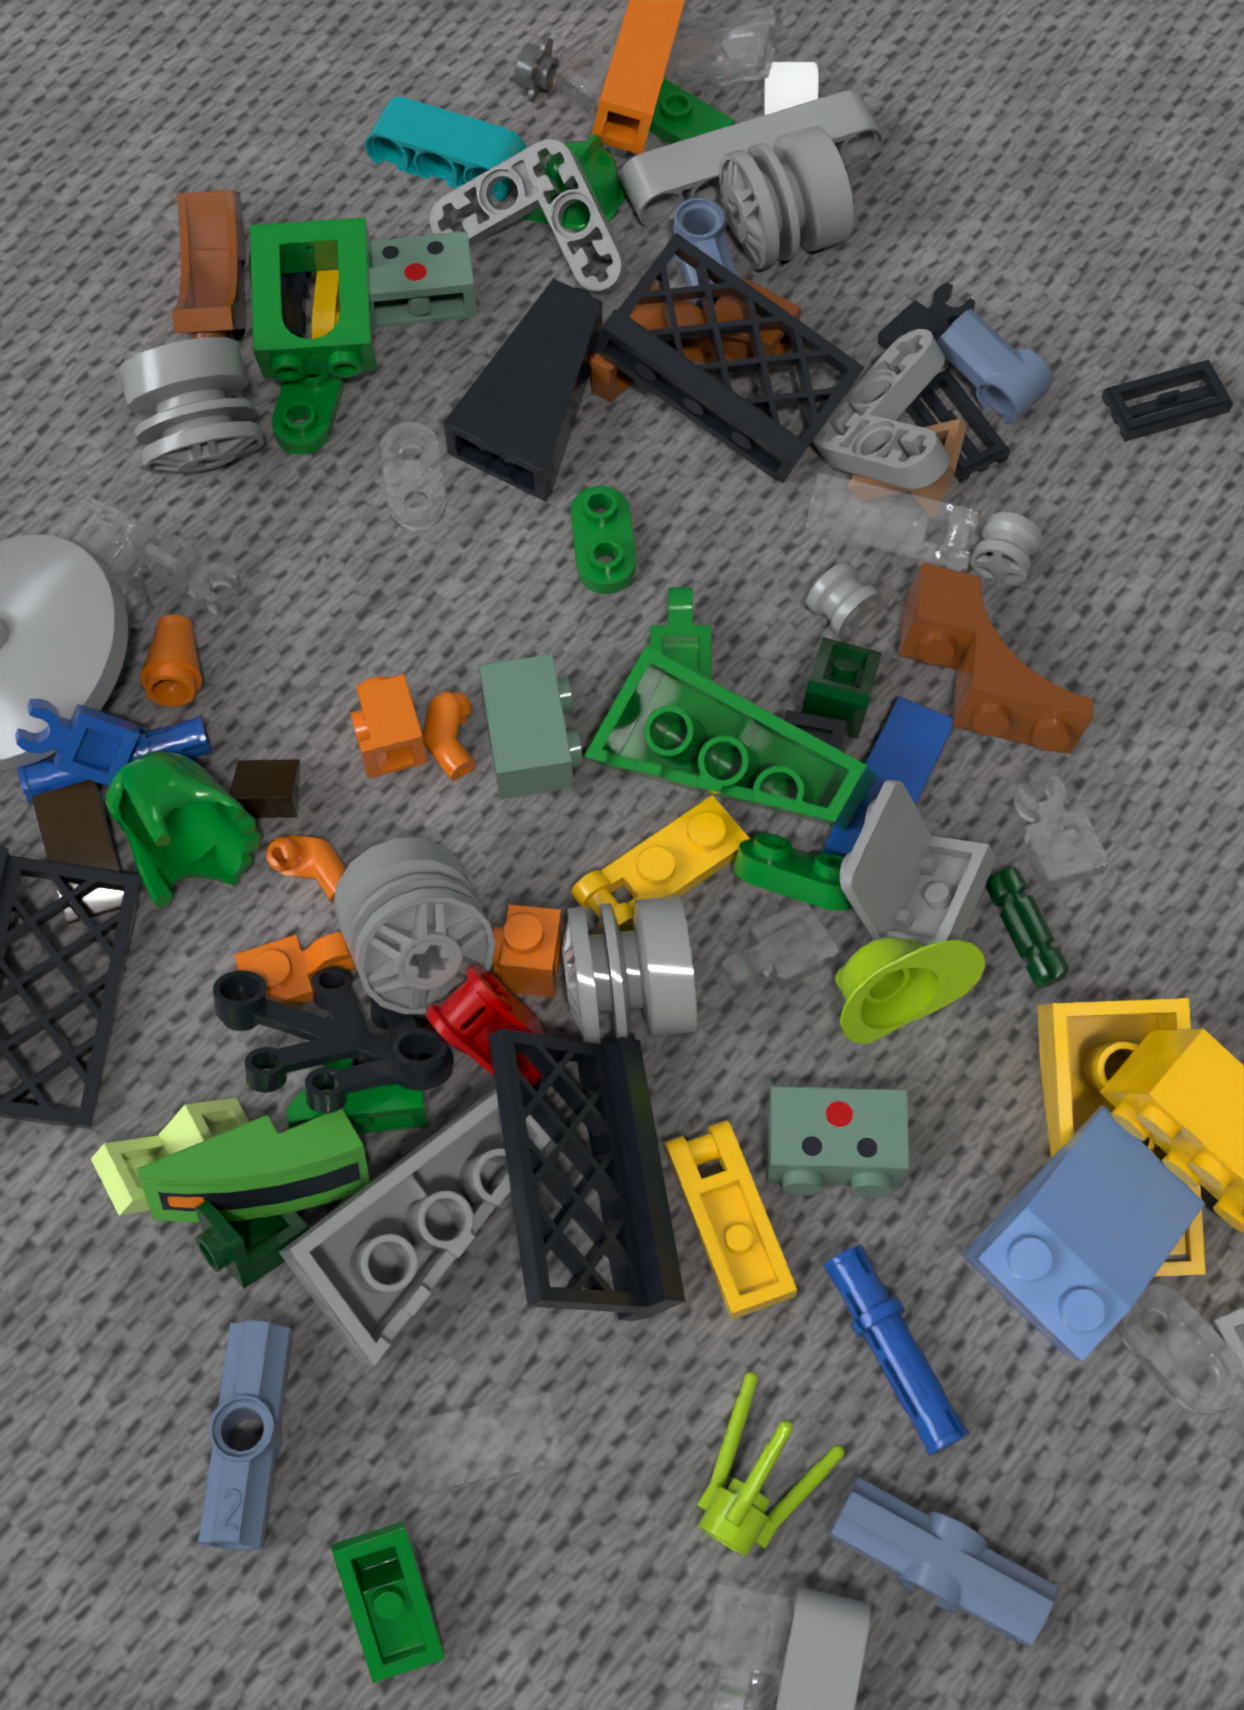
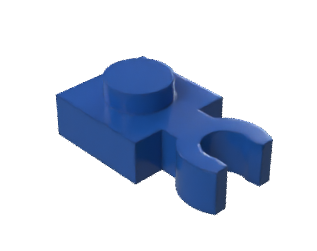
M30 699L27 705L29 715L42 719L48 724L43 731L38 733H31L18 728L15 738L16 744L21 749L30 753H44L51 749L56 750L57 752L54 757L56 769L110 786L113 777L119 769L127 764L140 731L135 723L80 704L76 705L73 715L69 720L61 717L58 710L50 702L42 699Z

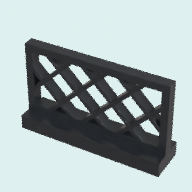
M677 233L674 234L619 309H615L603 324L593 349L598 355L757 468L784 483L865 368ZM675 256L696 270L698 286L670 288L666 268ZM658 280L660 290L650 291V289ZM732 295L743 303L746 319L718 322L713 297ZM702 298L707 324L678 327L673 301ZM663 303L667 328L647 330L630 318L638 305ZM778 328L790 336L793 353L765 356L760 330ZM749 332L754 358L726 361L721 335ZM710 336L715 362L695 364L684 356L681 339ZM664 341H670L671 346L665 343ZM826 362L843 374L844 377L837 387L813 390L807 364ZM796 365L801 392L774 395L768 368ZM757 370L762 396L743 398L732 390L729 373ZM717 374H718V379H719V380H717V379H716L715 377H713L712 375H717ZM826 401L818 412L816 402ZM804 403L809 426L801 438L780 424L776 407ZM765 408L766 414L760 409Z
M0 847V977L1 973H3L10 983L0 990V1005L18 994L36 1018V1021L5 1042L0 1038V1059L4 1057L23 1082L17 1089L0 1099V1117L59 1126L92 1128L141 886V877L139 875L10 856L8 848ZM27 876L51 880L62 897L33 916H30L18 900L22 877ZM64 882L79 884V886L70 891ZM97 888L124 891L120 912L97 927L78 903L80 899ZM68 907H71L88 930V933L59 952H56L39 929V926ZM16 911L23 922L11 929ZM116 929L113 947H111L104 936ZM31 932L50 958L17 979L4 961L8 946ZM96 942L110 960L108 972L83 988L64 962ZM55 968H58L76 994L43 1015L25 988ZM104 990L99 1010L91 998ZM84 1004L97 1021L95 1036L70 1052L52 1027V1024ZM44 1030L63 1057L30 1079L11 1051ZM91 1053L86 1073L78 1061ZM71 1066L84 1084L80 1111L50 1107L38 1088ZM31 1094L38 1105L19 1103L18 1101Z
M504 1028L489 1035L527 1307L617 1312L619 1320L635 1321L649 1318L685 1302L640 1040L619 1037L607 1045H599ZM516 1053L524 1054L542 1075L534 1087L518 1071ZM569 1061L577 1062L581 1090L563 1070ZM550 1086L553 1087L573 1111L565 1123L562 1122L542 1098ZM529 1114L552 1139L543 1153L528 1137L526 1118ZM582 1122L588 1128L592 1155L574 1135ZM561 1151L583 1175L575 1189L552 1165ZM539 1182L547 1188L562 1206L553 1221L538 1205L536 1186ZM592 1188L599 1195L603 1222L584 1201ZM572 1218L594 1242L585 1257L563 1233ZM550 1250L573 1274L565 1288L550 1287L546 1256ZM604 1255L610 1263L614 1291L595 1270Z

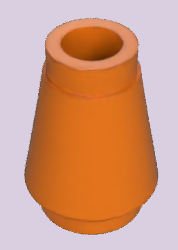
M167 615L158 620L140 674V681L145 688L146 695L156 704L166 707L186 705L193 700L195 693L202 686L193 624L189 619L180 615Z

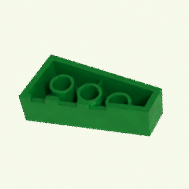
M645 646L584 756L603 767L842 830H847L877 776L872 769L859 760L648 646Z

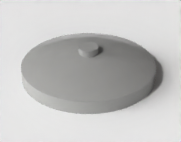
M31 534L0 541V770H11L20 766H27L57 752L51 749L44 753H30L21 749L16 744L15 733L18 728L31 733H38L43 731L48 724L42 719L29 715L27 705L30 699H42L50 702L58 710L61 717L69 720L77 704L100 711L117 682L126 654L128 617L125 601L117 582L107 568L87 551L71 541L56 536Z

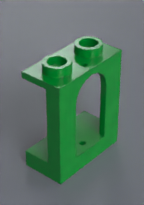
M365 217L250 225L253 351L263 378L273 377L280 381H296L305 375L332 374L337 377L346 378L357 376L362 371L377 370V360L372 341L369 268L373 267V257ZM338 270L340 313L334 328L323 337L315 339L300 338L290 333L283 321L282 273Z

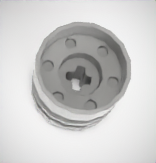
M810 126L779 136L773 145V150L765 143H759L750 146L747 152L745 150H736L724 154L720 162L719 174L724 210L734 237L741 243L746 252L745 256L754 269L772 266L777 259L784 261L793 259L799 251V244L806 251H817L847 241L852 233L854 222L852 192L847 171L839 151L829 134L820 126Z
M226 337L182 340L141 352L124 361L118 368L130 412L141 415H154L140 422L134 429L138 443L147 445L140 452L146 472L163 474L204 471L225 465L250 454L264 444L260 424L250 422L257 416L254 401L244 398H229L241 392L249 384L238 341Z
M395 838L370 847L348 865L336 885L333 909L364 991L381 1007L402 1014H426V1009L433 1002L441 1004L467 979L466 970L473 963L483 966L488 971L490 970L496 946L490 922L482 910L479 899L474 895L472 885L461 863L445 846L424 838Z
M680 895L636 900L633 930L620 932L611 903L600 904L602 934L597 935L588 934L584 907L567 908L568 921L563 945H561L569 1011L571 1010L579 1027L583 1042L601 1044L598 1014L608 1012L612 1013L616 1039L619 1037L628 1038L630 1010L643 1008L647 1026L653 1037L697 1032V1002L687 922Z

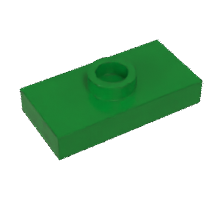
M663 78L649 132L666 143L673 144L734 125L735 120Z

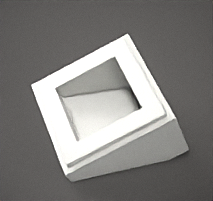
M768 62L765 65L764 115L818 99V64L815 62Z

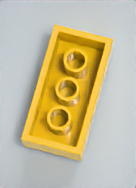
M1204 1028L1150 1031L1099 1093L1116 1107L1112 1111L1111 1116L1123 1129L1142 1141L1149 1137L1167 1154L1162 1160L1167 1169L1189 1186L1195 1188L1199 1184L1218 1200L1213 1206L1215 1212L1233 1228L1244 1233V1065Z

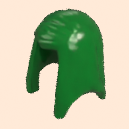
M162 751L144 754L119 769L105 795V803L112 819L125 832L138 873L152 902L158 908L165 907L170 903L173 898L170 889L177 882L186 878H205L236 886L240 883V875L248 872V868L253 864L251 852L259 848L261 838L260 833L256 830L255 819L203 767L187 756Z

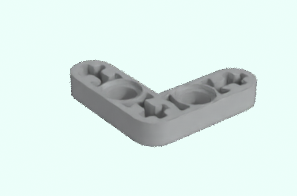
M545 139L531 145L444 195L434 204L430 212L429 222L434 234L455 233L451 229H446V226L452 222L450 212L456 209L463 214H467L475 210L478 206L472 201V197L477 195L479 205L489 215V219L484 221V217L474 213L462 221L463 232H468L469 246L542 207L567 262L581 286L593 293L605 294L617 290L626 279L627 263L625 256L580 162L573 151L558 140ZM551 154L558 160L564 159L565 162L558 167L561 179L569 188H572L577 182L578 188L560 193L553 179L546 174L540 175V172L546 168L544 158ZM504 179L513 180L518 189L515 203L505 210L496 209L491 201V191L494 185ZM558 195V196L551 202L550 197H551V196ZM583 202L589 208L590 221L582 231L569 233L563 226V213L570 204ZM600 232H601L603 238L600 239V240H594V241H592V240L595 239V238L600 234ZM592 241L596 252L606 260H613V264L606 268L608 278L605 281L594 275L588 276V271L594 268L591 255L583 247L575 252V246Z
M917 329L899 337L841 400L813 440L814 445L829 466L907 489L926 487L937 481L949 467L950 458L936 433L928 428L895 421L944 365L945 356L930 331Z

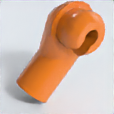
M443 691L435 695L428 703L422 736L426 749L449 779L455 782L476 767V761L457 738L459 726L467 722L468 718L466 715L472 714V706L465 694Z
M289 835L275 838L266 849V860L272 869L286 876L316 880L329 901L334 904L336 885L347 868L329 842L321 838Z

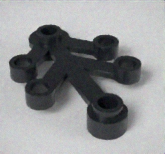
M336 967L324 968L316 972L312 978L313 1001L319 1008L329 1010L333 1020L267 999L266 981L255 972L245 970L232 971L219 977L213 985L215 1014L227 1028L235 1031H246L261 1024L309 1040L308 1042L278 1049L261 1047L251 1051L245 1058V1074L247 1085L254 1091L268 1093L282 1088L287 1081V1073L354 1057L371 1061L341 1070L332 1067H322L313 1070L307 1075L305 1090L306 1103L309 1108L319 1113H333L346 1105L348 1093L390 1083H396L406 1089L422 1091L443 1084L450 1078L453 1072V1053L447 1046L445 1039L438 1032L418 1028L412 1014H402L381 1007L373 998H370L371 1020L376 1026L389 1029L393 1040L370 1033L352 995L351 975L344 969Z

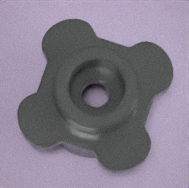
M548 37L542 40L540 46L527 43L520 52L515 68L516 85L529 89L528 101L533 103L542 88L550 90L553 87L558 75L559 60L552 57L553 39Z

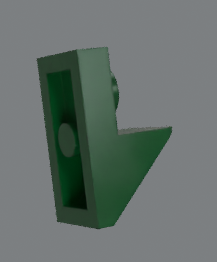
M823 637L808 681L801 713L848 721L851 726L849 737L859 738L882 652Z

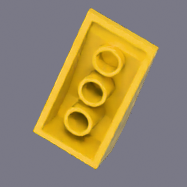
M1189 998L1037 1005L1040 1069L1051 1158L1100 1106L1105 1105L1111 1112L1116 1108L1099 1092L1150 1031L1191 1029ZM1149 1137L1142 1141L1161 1161L1167 1155ZM1186 1184L1201 1199L1200 1184L1196 1188ZM1202 1209L1169 1254H1187L1188 1260L1164 1261L1154 1277L1206 1275Z

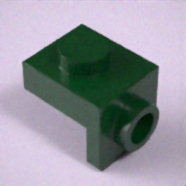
M205 1200L195 1207L202 1228V1233L195 1237L200 1252L214 1271L219 1272L226 1268L243 1289L283 1264L285 1260L279 1251L310 1229L295 1211L249 1220L227 1221L209 1200Z

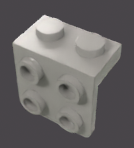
M886 780L877 799H874L868 806L865 824L852 852H849L843 859L840 868V886L873 940L887 936L916 940L925 947L939 941L962 939L997 858L989 844L932 835L903 782Z

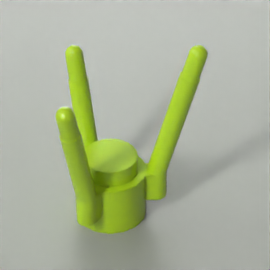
M748 1372L744 1377L710 1483L697 1504L698 1507L706 1511L697 1526L703 1532L747 1558L755 1543L764 1549L767 1548L778 1527L825 1479L845 1454L843 1447L839 1445L832 1447L766 1516L764 1513L770 1501L759 1491L793 1431L792 1423L788 1420H783L765 1446L745 1483L733 1478L726 1490L725 1486L758 1382V1376L754 1372Z

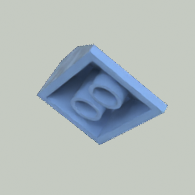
M1105 1105L1098 1108L961 1254L1063 1355L1081 1362L1131 1310L1205 1205V1202L1183 1181L1170 1172L1163 1162L1141 1140L1123 1129L1111 1116L1112 1112Z

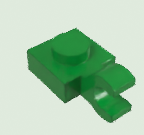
M668 587V625H650V648L712 681L711 625H693V587Z

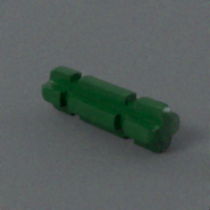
M1008 867L989 876L986 889L994 905L1002 906L1003 912L999 915L1020 957L1028 958L1030 964L1025 967L1034 985L1039 988L1051 986L1066 978L1069 966L1060 948H1052L1051 943L1055 939L1034 897L1026 895L1025 890L1029 887L1020 870L1016 867Z

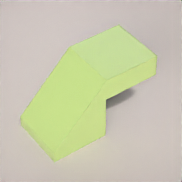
M236 1097L185 1104L158 1135L104 1143L93 1155L91 1161L119 1216L149 1211L137 1168L244 1125L249 1120Z

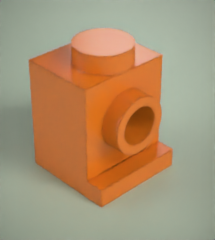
M405 674L389 678L384 676L372 677L356 686L361 710L350 712L361 750L367 778L370 779L427 764L423 736Z
M509 904L504 927L495 926L493 930L496 942L492 966H494L493 975L504 985L509 993L555 998L562 952L561 945H563L561 910Z

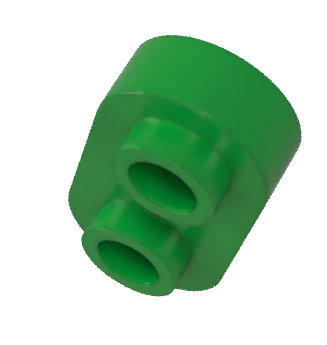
M320 374L316 377H307L309 375H305L296 381H283L272 416L274 437L277 444L283 450L291 454L306 455L318 451L328 442L344 390L343 377H337L332 374ZM298 419H307L302 423H293Z
M608 486L589 487L581 491L574 498L571 505V524L577 574L579 580L587 589L600 594H613L625 589L632 582L636 573V555L630 508L627 499L618 490ZM597 507L608 509L604 513H596L592 510ZM602 556H611L615 560L604 563L597 559Z
M759 833L754 839H747L740 843L733 871L743 881L824 909L845 911L853 908L840 886V868L845 857L833 853L814 855L792 848L791 842L787 839L770 833Z

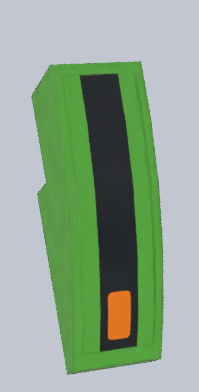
M343 1108L333 1113L324 1114L279 1134L269 1116L265 1115L137 1168L148 1209L153 1220L192 1223L199 1222L195 1207L205 1200H209L227 1221H242L276 1216L327 1204L355 1194L370 1183L364 1145Z

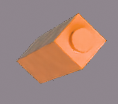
M629 0L591 135H599L602 139V144L635 154L643 153L685 0Z

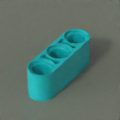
M398 96L391 98L387 102L365 139L364 147L368 156L377 164H380L381 161L399 166L397 170L425 179L434 176L446 180V185L458 188L525 150L527 145L519 135L505 127ZM504 179L494 185L491 194L497 196L496 201H502L507 196L514 181Z

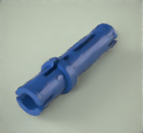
M197 716L174 725L149 731L146 726L140 727V735L127 763L144 754L157 751L181 754L189 758L212 754L209 737L202 717ZM54 758L18 767L23 793L26 794V800L29 804L33 803L32 796L88 781V779L56 769Z
M860 1244L855 1248H849L829 1260L824 1265V1269L829 1274L835 1287L839 1290L847 1305L846 1307L854 1319L850 1324L856 1337L863 1336L902 1407L914 1424L928 1455L932 1456L939 1452L940 1449L947 1448L970 1433L967 1427L964 1426L958 1413L952 1407L925 1355L910 1333L909 1327L901 1315L905 1312V1308L899 1297L891 1298L888 1290L873 1268L874 1266L866 1254L863 1245Z

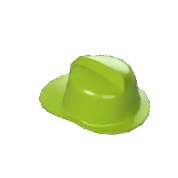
M887 936L875 939L862 946L835 975V982L845 1000L840 1017L843 1035L853 1043L869 1044L911 1021L921 1019L951 1004L967 994L980 980L985 969L984 953L974 943L962 940L939 941L924 947L916 940Z

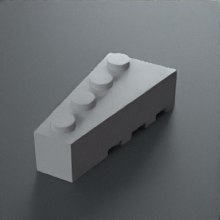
M496 1087L279 1251L282 1258L362 1365L375 1366L391 1346L390 1342L408 1319L416 1314L430 1296L432 1288L453 1261L459 1258L476 1237L475 1233L495 1207L499 1206L511 1191ZM529 1114L526 1118L528 1137L542 1151L551 1138Z

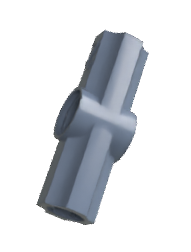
M245 1320L240 1323H230L219 1405L209 1423V1439L212 1443V1452L198 1543L202 1546L236 1551L264 1550L276 1459L283 1445L281 1422L293 1340V1330L290 1327L266 1321ZM250 1419L263 1421L264 1432L256 1446L246 1451H236L231 1448L232 1433L240 1423Z
M859 1477L829 1535V1538L898 1575L897 1582L910 1592L913 1591L914 1586H917L938 1598L937 1607L952 1613L957 1612L959 1609L979 1620L987 1627L997 1630L1015 1643H1020L1027 1648L1033 1646L1039 1632L1043 1628L1058 1590V1586L988 1549V1542L984 1537L965 1524L933 1511L928 1512L926 1515L906 1504L898 1497L875 1487L872 1483H868Z

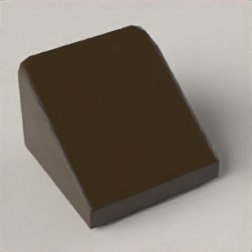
M300 759L238 760L230 788V795L241 803L243 808L253 818L298 817Z

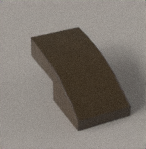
M88 780L32 796L49 862L122 873L96 782ZM64 882L70 891L79 886V884ZM97 888L80 899L78 903L90 918L120 910L124 891ZM57 890L58 896H59V898H61L62 895H61V894L59 893V891ZM71 907L63 910L67 924L80 921Z

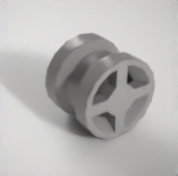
M1013 512L993 513L987 518L982 530L984 541H981L974 548L970 560L971 566L979 576L992 578L997 582L1012 587L1021 585L1026 581L1030 572L1031 562L1029 558L1035 555L1042 541L1041 531L1033 521L1025 516Z
M849 562L836 564L823 574L810 590L806 600L810 610L816 615H825L830 620L832 631L841 639H846L859 626L871 620L877 613L883 600L882 593L874 586L863 585L858 580V571Z

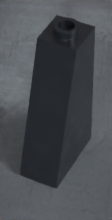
M553 278L444 421L448 454L546 502L552 494L591 373L589 360L603 326L602 301L593 297L584 289L573 288Z

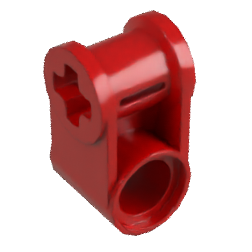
M473 963L466 970L467 979L441 1004L433 1002L426 1009L425 1013L432 1026L450 1045L458 1051L469 1055L494 1076L489 1035L501 1028L540 1035L545 1034L540 1020L532 1011L511 995L491 972L483 966ZM516 1053L518 1071L534 1087L542 1075L524 1054Z

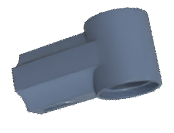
M691 198L681 203L674 214L673 236L675 233L679 234L738 276L723 232L724 213L720 206L706 198ZM675 256V260L682 267L687 286H698L696 270ZM720 296L713 297L714 304ZM702 298L692 299L693 305L704 310Z
M972 309L966 310L937 341L945 358L977 387L976 396L981 408L986 410L990 407L1006 418L1003 421L1004 424L1010 425L1014 423L1051 387L1053 382L1049 366L1042 357L1026 348L1014 350Z

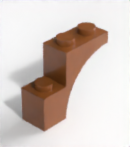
M222 190L177 193L181 276L178 301L175 308L172 309L174 333L190 332L191 339L226 337L234 340L233 330L246 329V312L240 261H246V245L240 192Z
M746 278L742 279L800 321L801 307ZM655 285L651 291L660 290L659 286ZM732 295L720 296L715 302L714 306L718 322L746 319L743 303ZM685 300L673 301L678 327L707 324L704 310ZM663 303L638 305L630 318L647 330L667 328ZM780 329L760 330L765 356L788 354L792 349L790 336ZM749 332L721 335L726 361L754 358ZM710 336L681 339L684 356L694 363L715 362ZM664 341L665 343L671 346L670 341ZM592 352L589 360V369L592 374V393L611 403L622 391L636 381L596 352ZM768 368V370H769V375H771V373H772L776 368Z
M922 562L904 601L899 656L957 670L952 726L978 732L985 736H994L1035 746L1045 751L1071 754L1093 719V699L1070 692L1046 680L1024 664L1006 646L987 615L981 593V577Z

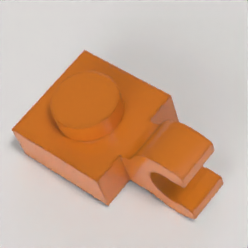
M342 932L325 935L315 940L305 950L302 949L301 943L295 934L234 954L238 970L255 972L265 979L267 999L291 1007L313 1001L312 978L319 970L336 967L348 972L356 969Z

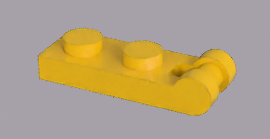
M711 795L602 870H594L583 876L572 888L571 895L585 910L591 908L599 919L600 904L611 903L620 932L630 931L633 929L636 900L675 895L682 896L736 859L740 843L750 838L716 798ZM624 885L634 899L628 903L623 902L619 904L611 893ZM599 920L597 927L601 931V921Z
M725 1120L708 1126V1134L688 1141L682 1135L663 1142V1146L731 1320L796 1297L797 1288L730 1123ZM718 1159L723 1172L701 1179L697 1166Z

